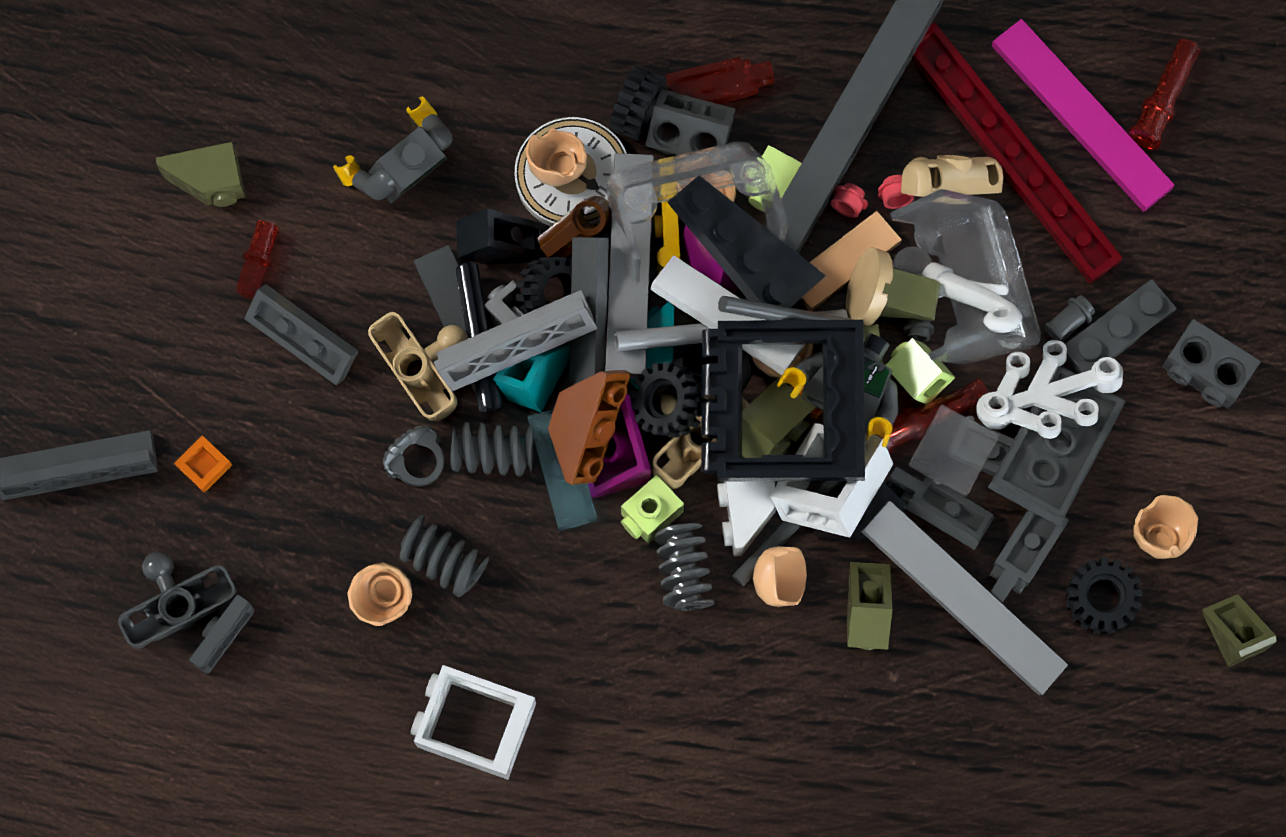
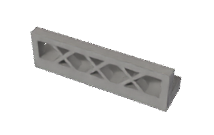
M582 290L436 352L438 360L434 361L437 372L450 390L455 391L598 328L587 299Z

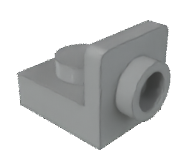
M514 280L506 287L500 285L495 288L487 297V303L484 304L487 318L495 326L524 315L517 307L513 306L517 302L516 294H521L520 288L516 287L517 283Z

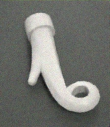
M936 262L930 263L924 269L921 276L937 280L941 283L939 298L945 296L987 311L988 313L984 317L983 322L989 330L997 333H1007L1015 330L1020 325L1022 320L1020 310L1000 296L1008 294L1009 289L1006 285L988 284L966 279L954 274L951 268Z

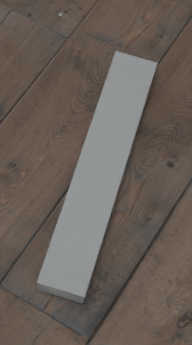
M615 153L605 371L627 370L631 373L630 378L645 379L641 372L646 366V349L617 352L614 345V332L647 329L653 155Z
M891 501L886 502L862 529L861 532L1038 695H1043L1068 666L1064 660Z

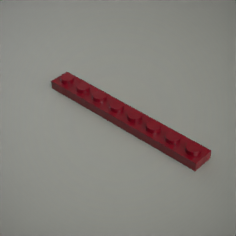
M935 22L930 25L912 56V61L988 157H992L999 162L1004 177L1089 284L1093 283L1120 264L1123 257Z

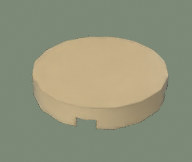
M873 247L865 250L858 259L851 274L846 294V312L848 318L863 320V325L865 326L872 325L878 319L888 300V294L883 293L885 283L891 284L893 279V262L888 252Z

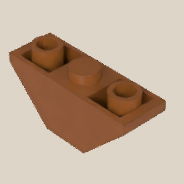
M600 371L559 392L548 431L565 482L571 485L596 482L603 468V458L609 440L615 431V421L621 403L627 394V384L631 375L629 371Z

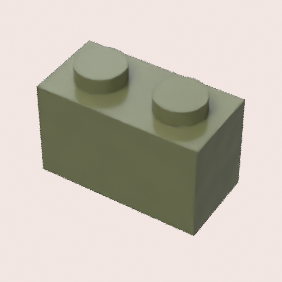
M780 378L775 380L742 411V456L745 458H762V455H784L791 446L789 441L792 439L795 443H798L811 427L807 419L815 407L803 400L800 394L796 398H791L790 394L793 389L786 383H783L780 387L777 386Z

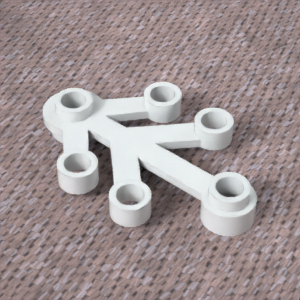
M1051 340L1043 346V361L1028 390L1013 395L1020 379L1026 377L1030 372V358L1023 352H1014L1006 359V374L997 391L987 393L978 400L976 407L977 416L990 429H1003L1010 423L1034 430L1044 438H1055L1061 432V417L1059 415L1074 419L1081 426H1091L1097 422L1099 412L1098 404L1091 399H1082L1075 403L1060 397L1089 387H1093L1101 393H1113L1122 385L1123 368L1114 358L1104 357L1093 364L1092 370L1050 383L1056 370L1065 363L1067 357L1066 345L1059 340ZM1053 351H1056V352H1059L1060 354L1054 356V355H1051V354H1049V353H1050V352H1053ZM1016 363H1020V364H1023L1024 366L1017 368V367H1014V366H1012V365H1013V364H1016ZM1036 406L1047 411L1038 416L1022 409ZM1084 410H1088V411H1091L1092 414H1090V415H1084V414H1082V413H1080V412H1081V411H1084ZM1050 422L1055 424V426L1046 427L1043 424Z

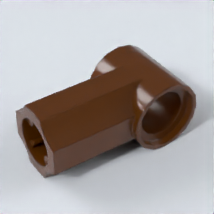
M591 196L585 199L536 238L540 248L547 257L567 258L572 254V237L592 238L608 227L612 222V206L608 200L600 196ZM587 206L598 210L600 214L598 225L590 224L586 220L584 212Z

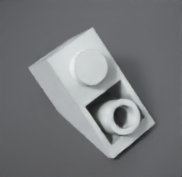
M774 481L724 482L717 484L719 506L727 507L729 522H722L725 546L732 545L734 557L744 554L776 513V507L770 497L775 488Z

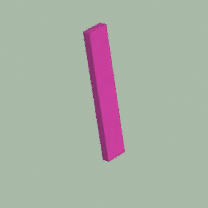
M1022 19L993 41L992 47L1143 212L1173 189L1175 186L1173 182Z

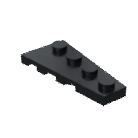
M700 175L667 202L748 300L791 308L826 276Z

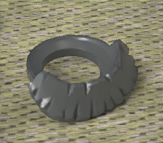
M428 425L423 427L416 426L413 430L409 429L400 438L395 439L394 443L388 447V451L385 452V457L383 458L384 470H386L388 477L391 479L399 478L404 483L415 487L426 486L436 481L441 475L445 464L444 452L439 445L441 437L437 430H432V427ZM413 443L418 444L419 446L429 448L434 453L436 467L428 477L416 478L407 472L403 452L409 445Z

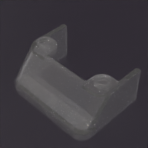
M733 142L620 168L609 176L606 194L631 284L639 283L641 257L631 225L643 223L651 219L656 212L657 203L669 201L699 175L716 189L735 185L736 189L744 195H760L770 232L785 243L788 221L773 171L753 146L745 142Z
M939 189L890 213L893 221L914 224V238L918 247L930 255L939 256L941 265L951 268L954 274L982 283L1006 285L1009 289L1008 294L1000 296L1014 304L1022 314L1021 323L1015 330L1007 333H997L989 330L983 322L984 317L988 313L987 311L951 299L958 325L947 330L943 347L929 352L931 360L967 364L1023 351L1040 343L1041 332L1009 220L998 202Z

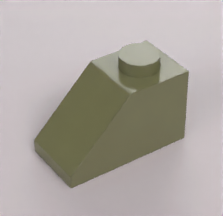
M232 142L156 158V164L164 179L208 206L214 204L217 207H226L236 203L237 199L246 198L238 156Z
M850 562L847 647H857L863 650H888L892 618L890 564Z

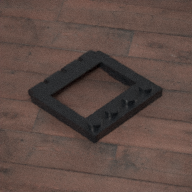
M863 320L718 321V329L702 330V359L718 360V364L702 365V398L717 399V403L702 404L701 436L703 438H717V442L701 444L702 473L717 474L718 482L865 481ZM742 344H823L824 458H803V455H762V458H742Z

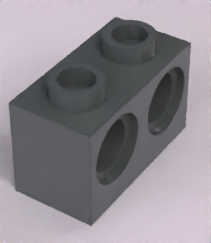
M661 89L654 105L645 146L654 148L662 154H676L691 158L699 164L703 161H708L710 164L720 166L727 148L736 109ZM665 123H672L676 125L678 129L669 128ZM702 133H709L713 135L715 139L706 138L702 135Z
M1193 319L1162 365V368L1167 370L1168 376L1178 384L1184 386L1189 384L1200 391L1202 398L1216 407L1224 406L1229 409L1261 361ZM1183 351H1195L1199 355L1201 363H1190L1185 359ZM1226 371L1231 374L1234 384H1223L1218 379L1217 372Z

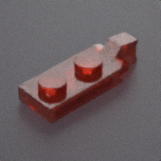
M740 57L669 73L666 75V82L669 91L722 104L757 94V88L774 83V72L771 61L751 65L750 59L741 60Z

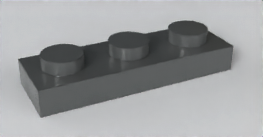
M1151 279L1065 344L1067 347L1066 360L1078 374L1092 370L1093 364L1099 359L1117 357L1170 317L1177 308Z
M267 284L257 290L244 318L336 386L345 380L358 353L357 349Z

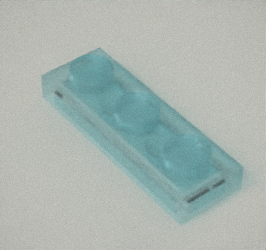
M552 409L527 417L530 427H533L536 451L558 530L561 531L597 521V516L588 484L571 485L565 482L548 431L554 411Z

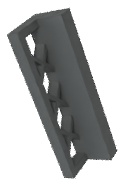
M148 430L0 458V500L4 501L158 472L153 434Z

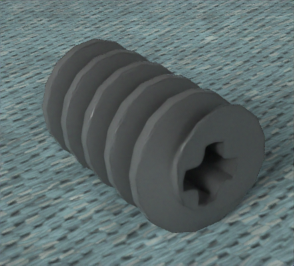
M465 422L461 433H457L455 426L453 427L451 468L454 472L460 470L464 461L469 473L476 471L479 462H481L485 474L492 472L495 463H497L501 475L507 474L511 464H513L517 476L523 475L526 466H529L531 472L534 452L533 427H528L524 437H520L516 425L512 426L508 436H504L501 424L496 425L492 435H488L485 423L480 424L476 434L472 433L469 422Z
M421 514L410 526L401 542L400 559L404 563L414 559L413 568L416 571H422L428 567L426 576L430 580H434L441 575V587L446 589L454 584V595L461 597L479 580L486 568L489 556L481 563H477V548H474L467 555L463 554L465 545L463 539L452 547L449 545L452 532L447 531L438 538L436 533L439 524L435 522L427 529H424L425 515Z
M701 524L672 525L658 531L654 535L655 542L663 545L656 550L657 558L665 560V562L659 565V573L668 576L661 581V589L670 592L663 597V604L673 607V610H697L715 604L712 599L702 598V593L711 590L712 584L700 582L701 577L710 573V568L699 567L697 562L708 558L706 552L695 550L696 546L706 542L705 537L693 535V531L703 526Z

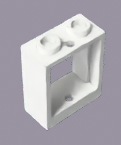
M814 423L795 455H803V458H824L823 425ZM870 435L869 440H865V481H847L838 498L806 491L811 481H779L770 497L781 520L850 538L893 465L887 448L881 446L883 439L876 435Z
M442 665L439 675L433 673L427 685L425 696L429 697L430 700L425 713L418 711L413 722L411 734L416 736L414 739L415 745L423 750L508 780L536 706L535 697ZM451 684L514 706L494 761L431 739Z

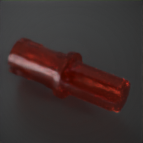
M259 220L256 222V228L248 251L242 254V258L245 261L236 286V293L245 298H254L257 290L262 285L267 267H271L273 264L270 257L280 228L267 221Z

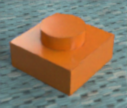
M203 436L174 463L203 493L232 466L231 462Z

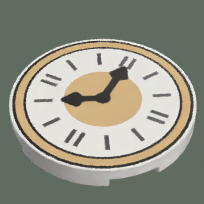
M567 117L542 125L525 140L516 158L515 183L523 205L536 219L548 226L554 225L574 209L577 204L591 196L603 197L612 206L615 153L627 154L623 144L608 128L585 118ZM551 128L557 131L573 133L583 142L587 154L586 168L581 176L568 184L554 187L541 183L531 173L525 153V148L532 135L541 137L547 134ZM587 206L584 212L586 220L590 224L598 225L600 222L598 210Z

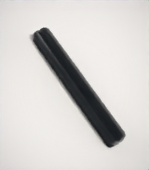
M466 262L456 267V276L466 334L468 338H471L489 330L479 267L477 263ZM496 373L474 382L478 407L481 413H494L502 408L500 390L493 380Z

